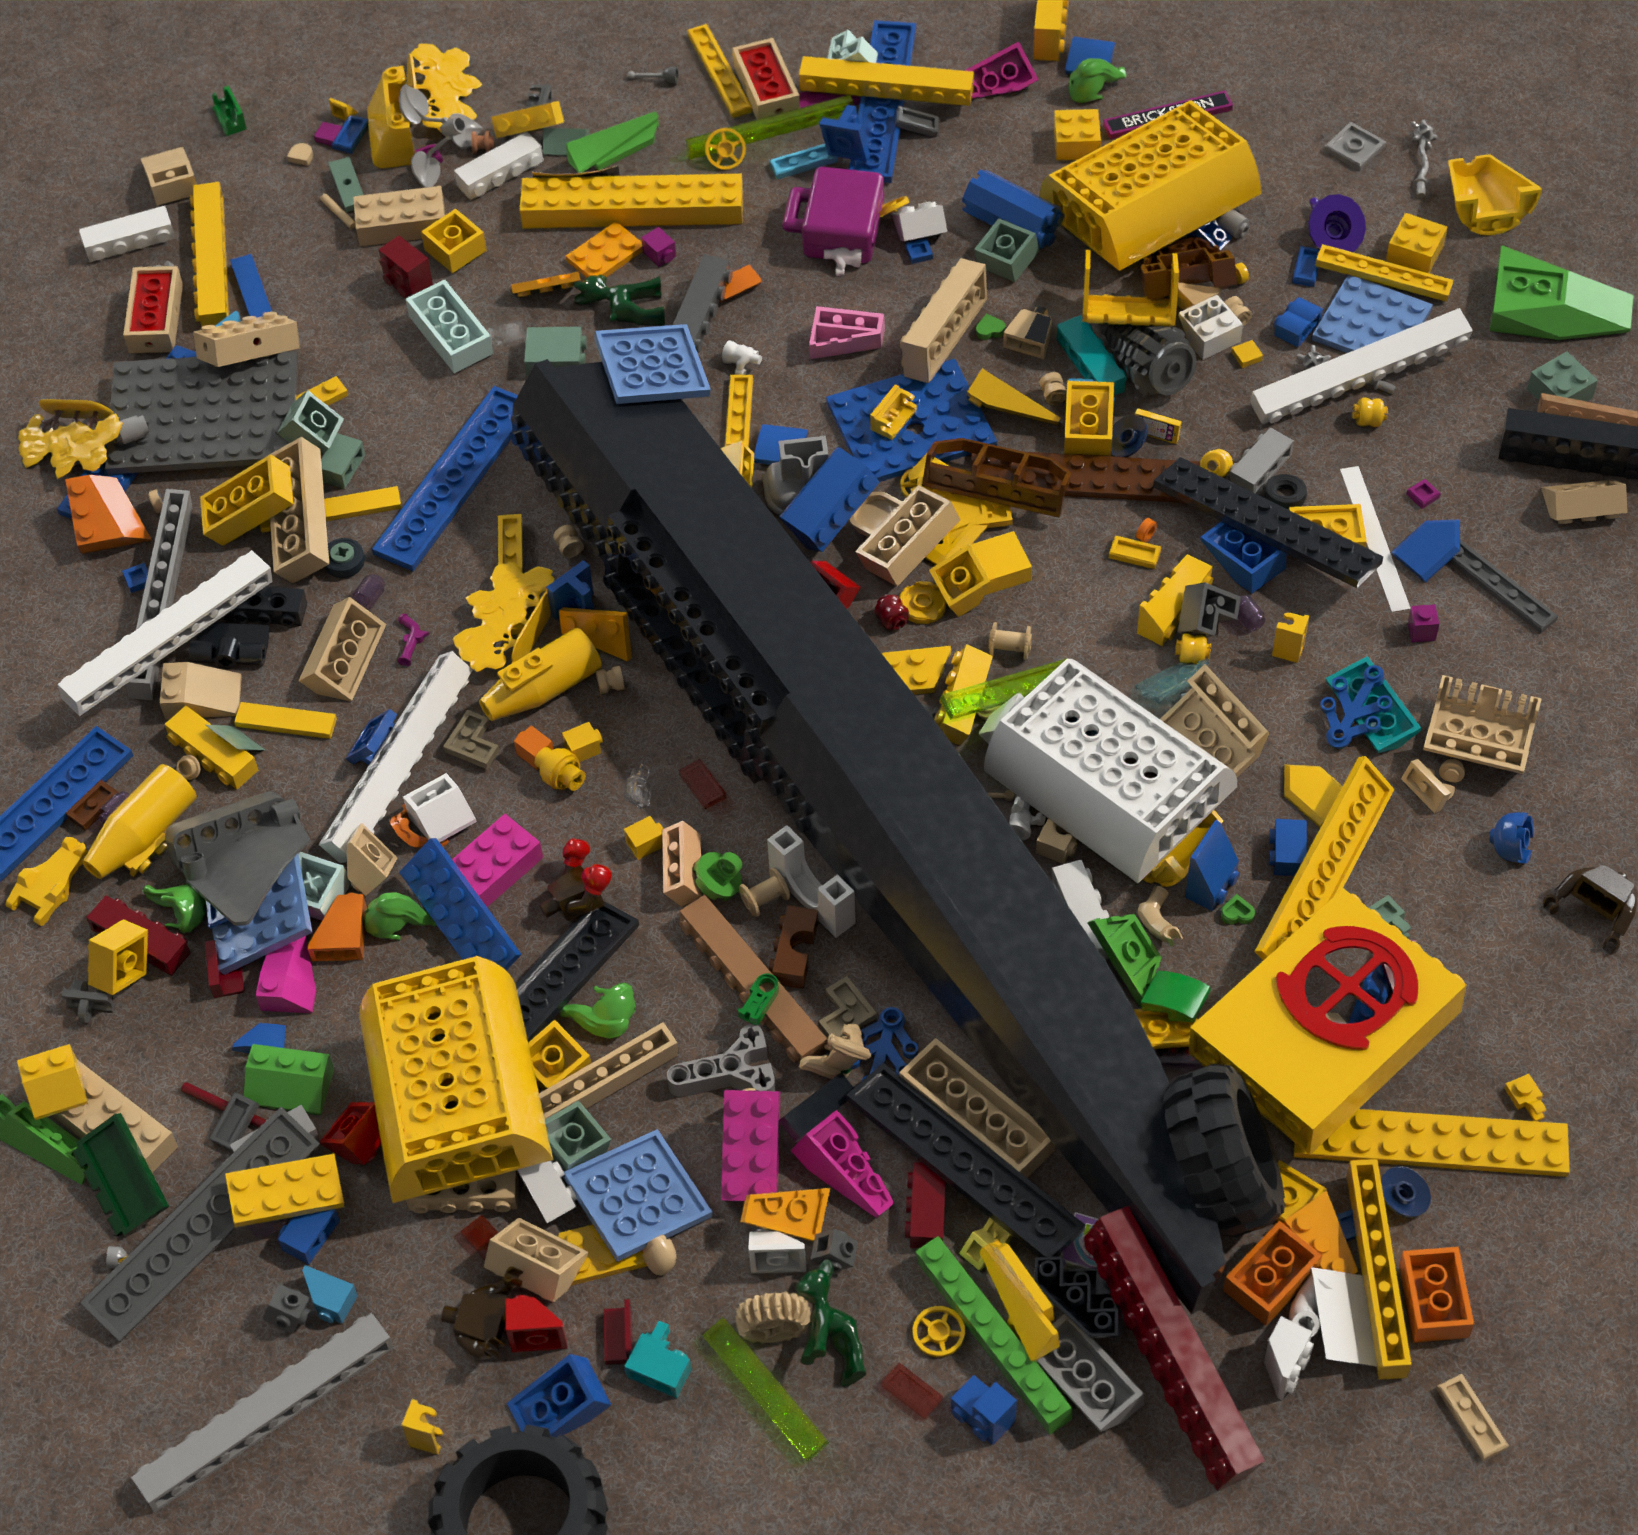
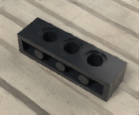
M266 586L217 621L255 622L263 625L282 624L288 627L293 625L302 626L307 607L304 589Z

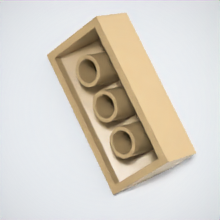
M350 597L334 604L299 678V682L316 694L352 701L386 624Z

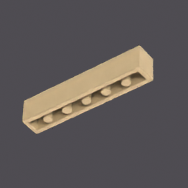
M664 1022L539 1093L544 1119L549 1118L578 1100L587 1109L678 1056L677 1041Z

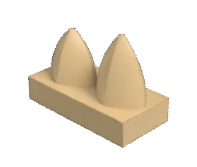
M1419 759L1411 761L1401 778L1434 813L1439 812L1455 792V786L1441 783L1435 777V770L1425 767Z

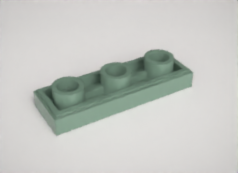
M347 157L328 162L345 211H354L353 197L364 194L350 158Z

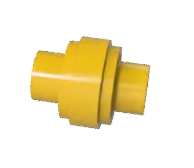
M544 747L536 755L534 763L535 766L540 768L539 772L542 781L553 789L563 790L568 788L571 791H575L584 783L586 774L580 769L578 757L565 748L552 750L549 747Z

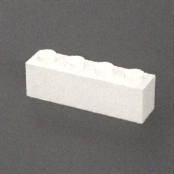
M525 132L455 169L456 185L470 200L482 196L485 192L502 185L509 179L519 176L522 172L543 162L541 145L528 132Z
M165 206L79 229L89 262L175 239Z
M1082 860L1053 867L1051 879L1053 886L1071 909L1104 960L1109 959L1087 924L1090 920L1096 918H1109L1107 910H1102L1100 905L1101 896L1098 889H1094L1091 884L1093 879L1090 869H1085Z
M551 1160L518 1169L547 1223L577 1206L574 1202L577 1200L574 1190L570 1185L566 1187L561 1178L565 1174L558 1161L553 1163Z

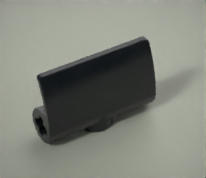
M213 623L197 634L196 641L190 642V662L216 663V665L224 669H232L236 664L264 665L269 643V625Z

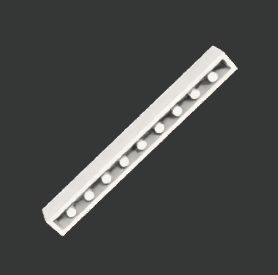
M1458 308L1252 392L1250 403L1262 424L1268 422L1275 423L1285 415H1295L1305 407L1321 404L1327 398H1337L1352 388L1354 390L1359 389L1371 380H1381L1387 374L1401 372L1411 364L1415 363L1418 365L1431 356H1441L1448 349L1463 347L1469 342L1473 330L1461 309Z
M253 551L240 556L236 562L227 568L221 569L210 580L201 583L194 591L182 596L178 602L169 608L163 609L159 615L150 621L144 622L136 631L124 636L120 642L111 648L105 649L101 655L91 662L85 663L78 671L66 676L58 684L61 699L81 716L272 582L271 567Z
M453 651L438 656L319 843V846L339 863L347 862V844L361 823L374 834L373 828L376 823L386 815L387 811L385 809L397 797L399 793L398 788L409 778L411 774L410 769L421 759L423 755L422 750L433 740V733L436 728L445 721V714L456 703L459 691L468 684V677L473 669Z

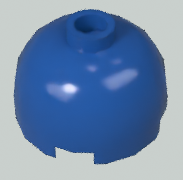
M1508 813L1498 820L1495 829H1491L1490 843L1494 844L1495 851L1502 859L1514 863H1527L1530 860L1532 850H1527L1530 838H1534V824L1532 816H1528V813Z

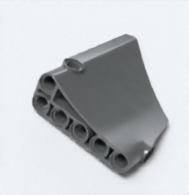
M267 791L174 823L165 832L171 863L184 874L188 885L235 926L248 925L253 920L277 878L310 839L300 824V812L294 799L284 800L273 791ZM254 810L253 814L248 817L249 812ZM231 818V819H230V822H229L228 824L224 825V824H225V821H226L227 819ZM207 826L206 831L201 833V830ZM184 834L183 838L177 842L178 837Z

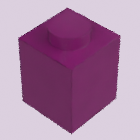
M657 227L641 237L642 252L658 267L671 262L676 257L675 241L661 228Z
M1435 604L1411 606L1407 622L1411 642L1436 641L1440 623Z

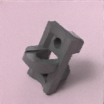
M73 980L69 990L63 989L62 998L66 999L67 1008L78 1009L80 1022L89 1023L94 1010L113 1012L115 1005L111 999V994L95 988V992H87L89 988L87 982Z

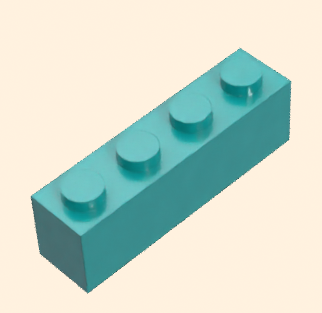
M1081 315L1057 324L1056 340L1083 378L1092 379L1095 382H1114V396L1125 392L1126 373L1118 367L1114 356L1107 352L1101 338H1097L1094 334L1091 324L1082 322Z

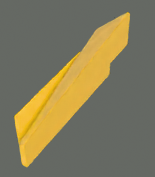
M999 1239L982 1247L980 1255L1030 1360L1036 1361L1060 1347L1058 1332L1050 1323L1054 1321L1053 1306L1007 1243L1001 1244Z

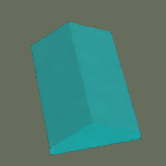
M1366 656L1326 677L1325 681L1339 699L1338 694L1333 690L1332 681L1338 676L1344 677L1347 680V691L1352 703L1365 681V669L1374 664ZM1371 672L1369 675L1374 677L1378 672ZM1385 679L1382 685L1372 688L1363 706L1375 703L1380 696L1387 695L1392 700V709L1389 712H1379L1354 720L1357 725L1365 724L1366 719L1370 716H1376L1380 719L1381 729L1376 733L1369 732L1365 734L1378 753L1402 747L1421 731L1420 725ZM1342 682L1336 684L1338 688L1344 686ZM1383 701L1380 705L1385 707L1389 702ZM1371 722L1369 726L1375 727L1377 726V723Z

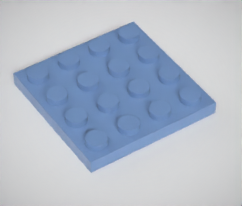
M1347 275L1312 334V340L1349 353L1424 323L1432 310L1433 304L1373 282Z
M687 324L595 331L594 339L616 404L710 397L711 389Z
M299 854L291 860L277 878L253 920L248 925L235 926L230 921H227L212 928L213 937L218 948L219 969L224 975L312 933Z
M658 1129L564 1171L563 1179L574 1190L577 1201L617 1262L645 1249L650 1240L664 1234L667 1239L712 1217V1210Z

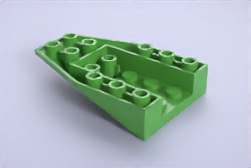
M1501 245L1497 263V282L1490 331L1555 340L1630 332L1634 295Z

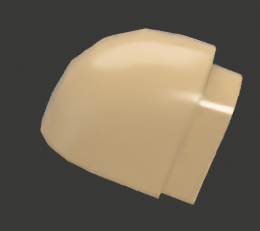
M664 1234L650 1240L645 1249L642 1250L644 1253L642 1256L648 1268L656 1275H666L676 1263L674 1245L671 1239H666Z

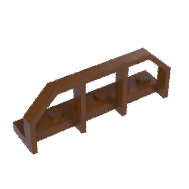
M956 438L934 441L926 456L922 486L1060 518L1065 492L1070 484L1072 473L1053 458L970 439ZM965 451L978 454L973 463L972 471L937 464L932 461L936 454ZM986 456L1018 463L1019 466L1014 474L1013 481L978 473ZM1027 466L1048 470L1060 479L1062 483L1059 492L1020 483L1019 481Z

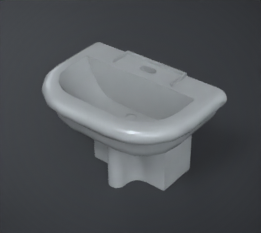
M826 436L778 441L780 461L771 464L767 471L762 474L765 500L769 509L776 515L780 516L829 457Z

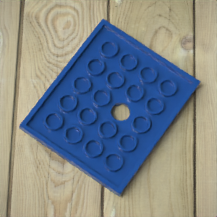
M956 359L945 361L930 383L904 377V374L826 397V403L851 455L865 464L880 482L902 476L907 470L913 468L929 451L934 441L965 438L997 446V440L981 408L969 401L970 397L967 396V391L970 387ZM896 384L899 388L911 393L915 397L912 401H908L917 405V410L895 438L891 440L871 430L870 415ZM912 423H918L924 427L923 432L920 434L907 431L906 428ZM955 451L936 454L935 457L945 463L972 455V453Z

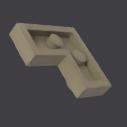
M467 710L444 744V752L488 769L500 751L499 745L481 738L490 725L489 718Z
M847 976L825 989L827 997L837 1008L836 1011L819 1021V1027L827 1037L830 1034H834L837 1037L847 1036L842 1033L844 1024H857L861 1029L877 1019L876 1011Z

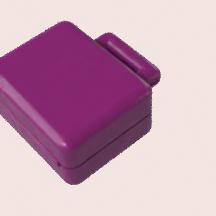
M830 167L817 168L811 188L793 187L790 190L782 223L783 229L786 232L802 234L803 253L807 257L824 259V250L848 248L849 251L854 249L861 250V263L870 262L881 219L879 211H881L882 205H884L883 176L877 172ZM801 202H807L804 219H798Z

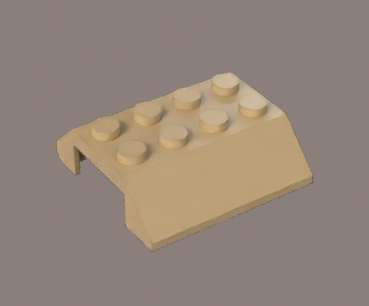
M1204 664L1187 681L1192 688L1160 720L1229 767L1238 777L1260 756L1269 732L1211 669Z
M1442 675L1423 750L1524 774L1541 698L1531 696L1527 713L1524 714L1523 710L1527 695L1521 694L1516 713L1507 710L1508 704L1511 701L1512 691L1506 690L1502 708H1499L1502 689L1481 684L1477 702H1474L1478 683L1472 682L1468 691V700L1466 701L1458 699L1459 691L1462 688V680L1456 679L1453 695L1449 696L1453 677Z

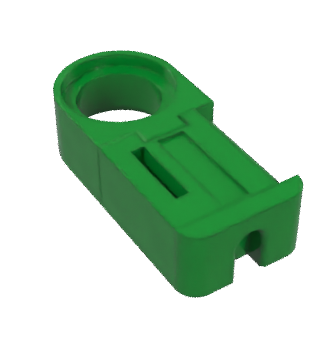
M765 973L757 977L750 988V997L742 1009L738 1008V1017L755 1026L760 1024L779 993L778 979L774 975ZM764 982H770L774 985L773 990L769 992H764L759 987Z

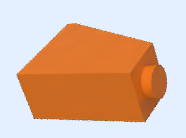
M347 893L346 895H337L308 944V951L312 962L363 960L365 941L364 921L365 911L367 910L363 894Z

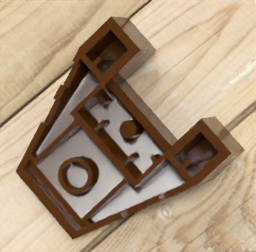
M1197 236L1175 240L1145 257L1144 264L1141 265L1143 291L1147 300L1150 299L1151 301H1159L1166 296H1170L1169 288L1171 284L1173 253L1177 254L1178 283L1197 284L1211 281L1215 288L1227 289L1231 285L1237 284L1235 258L1229 250L1221 252L1220 247L1217 245L1210 247V242Z

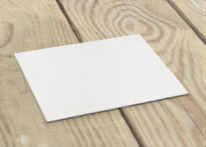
M1312 1267L1326 1359L1377 1366L1363 1276ZM1317 1278L1325 1282L1333 1289H1326L1322 1287Z

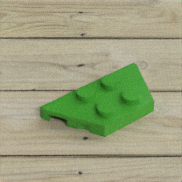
M1135 914L1090 920L1087 924L1135 1001L1141 1007L1140 1002L1154 979L1157 968H1159L1160 954Z

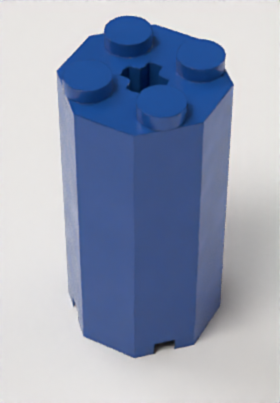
M979 170L977 174L980 176L969 181L962 197V202L966 204V207L962 206V211L991 226L998 219L1034 232L1036 233L1040 249H1043L1045 245L1051 246L1056 238L1055 232L1065 217V214L1061 212V207L988 170Z

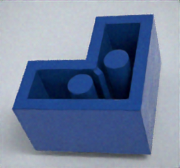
M973 1375L951 1398L952 1415L959 1422L968 1423L973 1428L972 1431L976 1437L983 1442L987 1440L994 1445L1016 1422L1017 1400L996 1382L989 1388Z

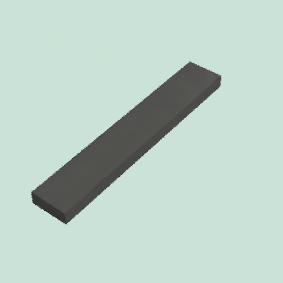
M1460 540V552L1449 561L1451 564L1540 634L1557 621V614Z

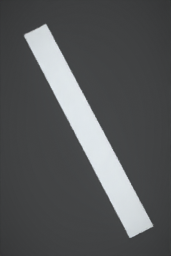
M1359 466L1340 469L1352 503L1361 504L1369 549L1384 556L1382 564L1377 568V572L1391 611L1410 609Z

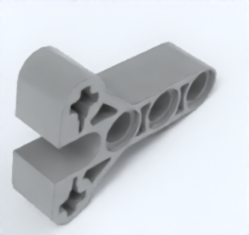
M753 1024L746 1025L741 1029L740 1037L725 1054L672 1065L667 1071L670 1093L677 1097H683L730 1086L739 1090L754 1088L756 1091H775V1079L771 1063L759 1066L748 1065L752 1062L768 1059L767 1046L762 1029ZM750 1040H754L755 1047H753ZM731 1067L737 1068L734 1071H727ZM704 1073H709V1074H711L710 1076H707V1077H702V1076H700L701 1074H704ZM677 1079H685L683 1082H674ZM760 1080H762L765 1087H761Z

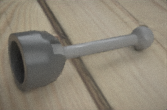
M667 67L663 73H634L629 71L627 77L630 80L634 78H663L666 83L678 84L679 71L678 67Z

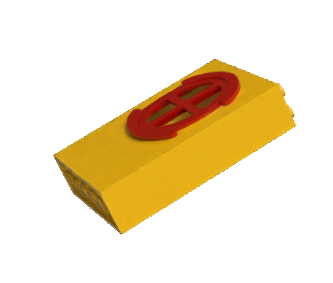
M1343 888L1190 1027L1189 1054L1204 1067L1211 1064L1230 1065L1246 1083L1260 1114L1311 1155L1461 1013L1467 985L1459 975L1452 974L1437 958H1432L1425 953L1418 943L1411 942L1402 935V932L1396 926L1388 924L1377 911L1370 910L1361 902L1358 896L1350 894ZM1346 948L1364 949L1373 954V957L1351 977L1345 976L1325 959V956L1331 952ZM1380 964H1386L1391 969L1394 977V991L1387 1004L1379 1003L1359 986ZM1313 967L1320 968L1340 984V988L1319 1007L1311 1006L1305 994L1306 978ZM1349 994L1354 995L1375 1013L1372 1018L1351 1024L1336 1023L1326 1018V1014Z

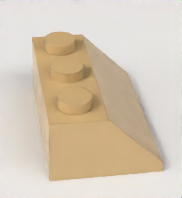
M1612 479L1542 487L1550 518L1558 520L1559 524L1572 523L1573 519L1581 518V521H1594L1596 516L1604 515L1606 519L1619 518L1620 514L1627 513L1626 484Z
M517 1218L489 1240L484 1268L501 1277H504L506 1270L511 1266L523 1271V1274L518 1279L522 1280V1288L540 1295L543 1299L554 1302L568 1291L588 1252L521 1218Z

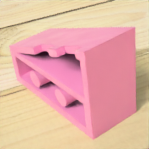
M816 306L809 343L810 359L882 348L885 331L884 314Z

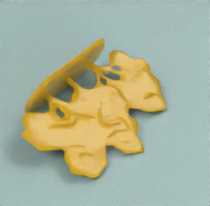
M419 44L418 48L408 54V86L429 90L431 97L427 100L428 105H434L440 109L439 112L431 110V106H429L426 117H447L448 119L453 113L463 114L472 120L477 117L471 107L458 100L460 96L466 97L472 93V89L482 86L474 76L465 75L461 72L465 67L469 66V55L466 52L454 48L441 53L432 44ZM413 57L420 62V66L414 68ZM425 66H429V67H430V69H423V68H424ZM415 72L425 75L426 78L422 85L416 84ZM422 120L425 126L437 128L441 132L442 122H425Z
M515 562L502 563L495 567L490 578L493 582L494 590H479L465 597L469 605L473 606V616L481 619L482 624L475 628L463 630L453 637L455 647L459 649L461 659L470 662L471 669L479 672L484 668L495 670L502 668L506 663L504 651L513 647L512 663L529 654L551 616L546 587L554 582V577L551 576L552 570L537 566L523 574L521 573V568ZM543 591H545V593L543 594V596H542L541 599H540L539 595H540ZM528 595H533L534 600L528 598ZM536 606L535 609H534V611L532 612L531 616H530L529 619L527 620V619H526V615H527V610H526V609H527L528 607ZM518 623L525 624L517 640L513 639L511 636L512 627ZM507 634L509 638H504L503 635ZM498 641H509L508 644L504 643L503 647L493 646ZM501 650L500 654H495L494 651Z

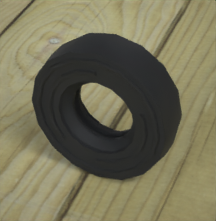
M1279 474L1267 481L1264 488L1265 499L1289 510V507H1301L1307 498V487L1303 480L1297 476ZM1289 489L1292 490L1295 494L1292 496H1283L1278 494L1277 490Z

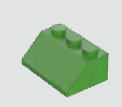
M252 1044L245 1067L244 1097L260 1104L259 1107L279 1109L282 1107L285 1111H291L302 1105L307 1114L321 1115L334 1072L330 1054Z

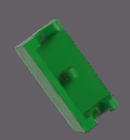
M223 87L224 97L218 99L217 94L214 92L212 94L214 103L212 108L226 136L247 130L243 112L230 87Z

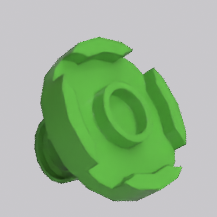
M708 852L701 856L693 867V872L696 871L697 876L695 880L696 885L702 893L711 899L721 898L724 899L723 901H728L739 892V886L742 884L739 872L742 868V861L734 853L726 852L725 854Z

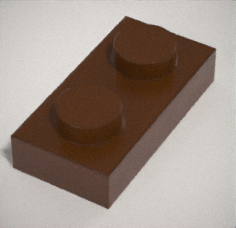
M100 780L65 814L70 821L86 831L121 797L118 791Z

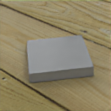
M1350 122L1325 145L1324 151L1360 171L1385 148L1386 141Z

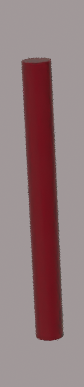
M185 1082L181 1087L182 1092L222 1111L225 1110L229 1103L188 1082ZM254 1114L250 1124L260 1128L267 1120Z

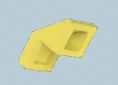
M989 1218L982 1229L971 1233L959 1254L980 1271L985 1267L980 1255L981 1248L999 1239L1001 1244H1008L1013 1236Z

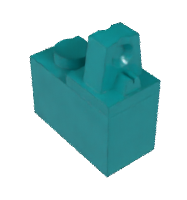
M658 1321L652 1334L642 1333L625 1365L626 1377L678 1398L692 1370L691 1362L685 1353L679 1350H673V1352L668 1350L670 1342L666 1339L670 1333V1326Z

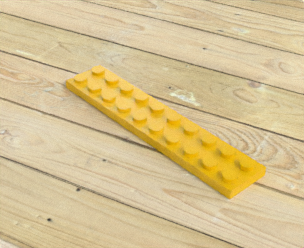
M1366 756L1357 758L1254 952L1263 961L1343 889L1395 789Z
M1358 1109L1311 1155L1294 1142V1157L1339 1161L1377 1159L1378 1163L1563 1177H1568L1570 1173L1568 1124Z

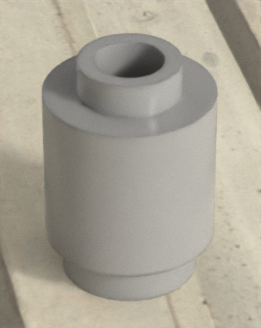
M1234 209L1216 218V222L1235 238L1243 237L1249 231V219Z
M135 415L119 421L123 425L116 440L117 442L122 441L124 445L144 438L145 434L149 433L144 416L137 417Z

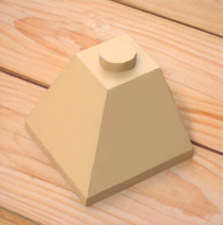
M363 823L357 827L347 844V877L354 889L359 892L361 891L367 896L387 878L397 857Z

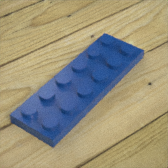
M430 838L399 872L462 960L478 956L498 964L507 971L522 954L437 838Z

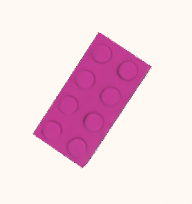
M504 814L452 860L488 907L543 858L540 841L508 815Z
M724 1090L721 1200L745 1201L746 1195L778 1192L781 1091Z

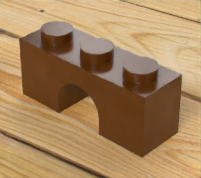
M787 905L786 914H781L779 921V930H782L781 936H776L774 952L777 953L775 959L770 960L769 971L778 979L782 986L804 989L809 968L808 954L796 952L793 948L801 943L814 945L819 924L818 910Z

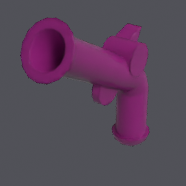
M403 613L399 616L398 621L410 630V634H406L403 637L406 645L402 656L397 661L402 666H410V659L416 643H422L424 637L429 635V632L421 631L419 625L408 617V614Z

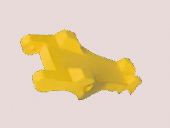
M65 837L61 848L46 862L34 868H24L18 874L17 883L6 900V907L15 910L22 900L39 910L34 916L33 921L43 926L55 909L67 901L71 878L78 870V867L82 865V860L88 853L85 844L78 842L73 837Z

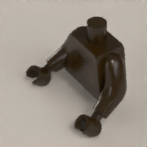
M1605 865L1597 868H1582L1571 872L1555 889L1556 893L1554 895L1545 896L1543 907H1546L1549 903H1555L1550 909V914H1555L1559 910L1560 899L1562 897L1565 899L1571 894L1613 922L1616 919L1612 928L1613 934L1608 936L1603 943L1604 949L1608 942H1613L1616 945L1612 953L1614 954L1620 947V936L1625 935L1635 916L1637 898L1632 892L1635 885L1628 880L1624 873H1617Z
M511 1266L506 1270L504 1278L500 1281L464 1294L459 1308L444 1306L441 1321L454 1324L453 1331L456 1342L472 1357L479 1360H486L491 1357L498 1359V1349L505 1345L501 1342L506 1325V1299H509L508 1295L515 1286H522V1280L518 1279L523 1274L522 1270Z

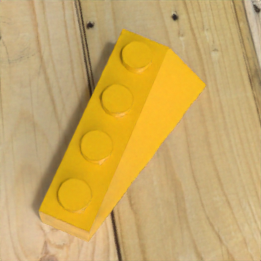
M1187 554L1172 570L1170 578L1165 577L1161 582L1159 591L1154 589L1151 592L1149 602L1143 601L1140 604L1137 634L1161 646L1164 645L1167 639L1171 640L1179 624L1185 586L1204 582L1212 585L1213 577L1211 575L1213 566Z

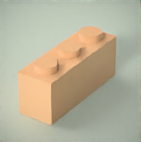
M684 821L662 829L663 893L681 907L702 897V891L695 882L697 879L696 871L693 872L696 861L701 857V834Z

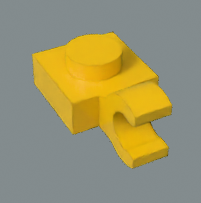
M1529 1074L1505 1083L1504 1089L1518 1110L1525 1107L1533 1121L1544 1119L1543 1112L1546 1111V1107L1541 1101L1543 1094Z

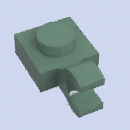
M1389 895L1369 907L1370 910L1377 911L1388 924L1396 926L1406 938L1410 937L1408 931L1411 930V926L1403 920L1405 911Z

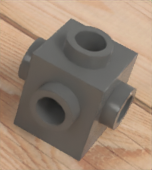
M836 1229L815 1234L811 1260L821 1265L824 1260L828 1259L833 1265V1273H839L841 1270L854 1267L858 1242L847 1236V1233Z
M279 1284L268 1304L263 1320L275 1325L278 1329L294 1333L298 1324L304 1325L310 1313V1310L306 1308L310 1297L303 1295L298 1290H292Z

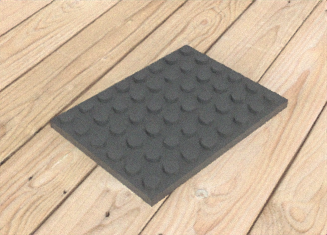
M297 351L281 352L220 367L197 359V357L114 362L110 409L114 414H117L119 421L135 415L137 417L143 415L149 433L145 434L144 438L124 445L122 441L117 442L116 438L107 444V474L249 466L286 446L289 442L277 432L292 403L297 398Z

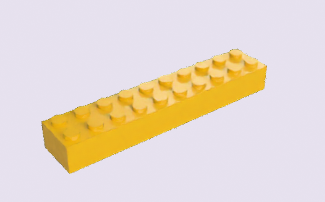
M742 174L522 178L520 201L522 228L608 227L615 221L621 226L743 224Z

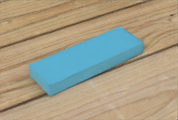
M825 144L771 159L769 160V165L778 180L838 162V157L829 156Z

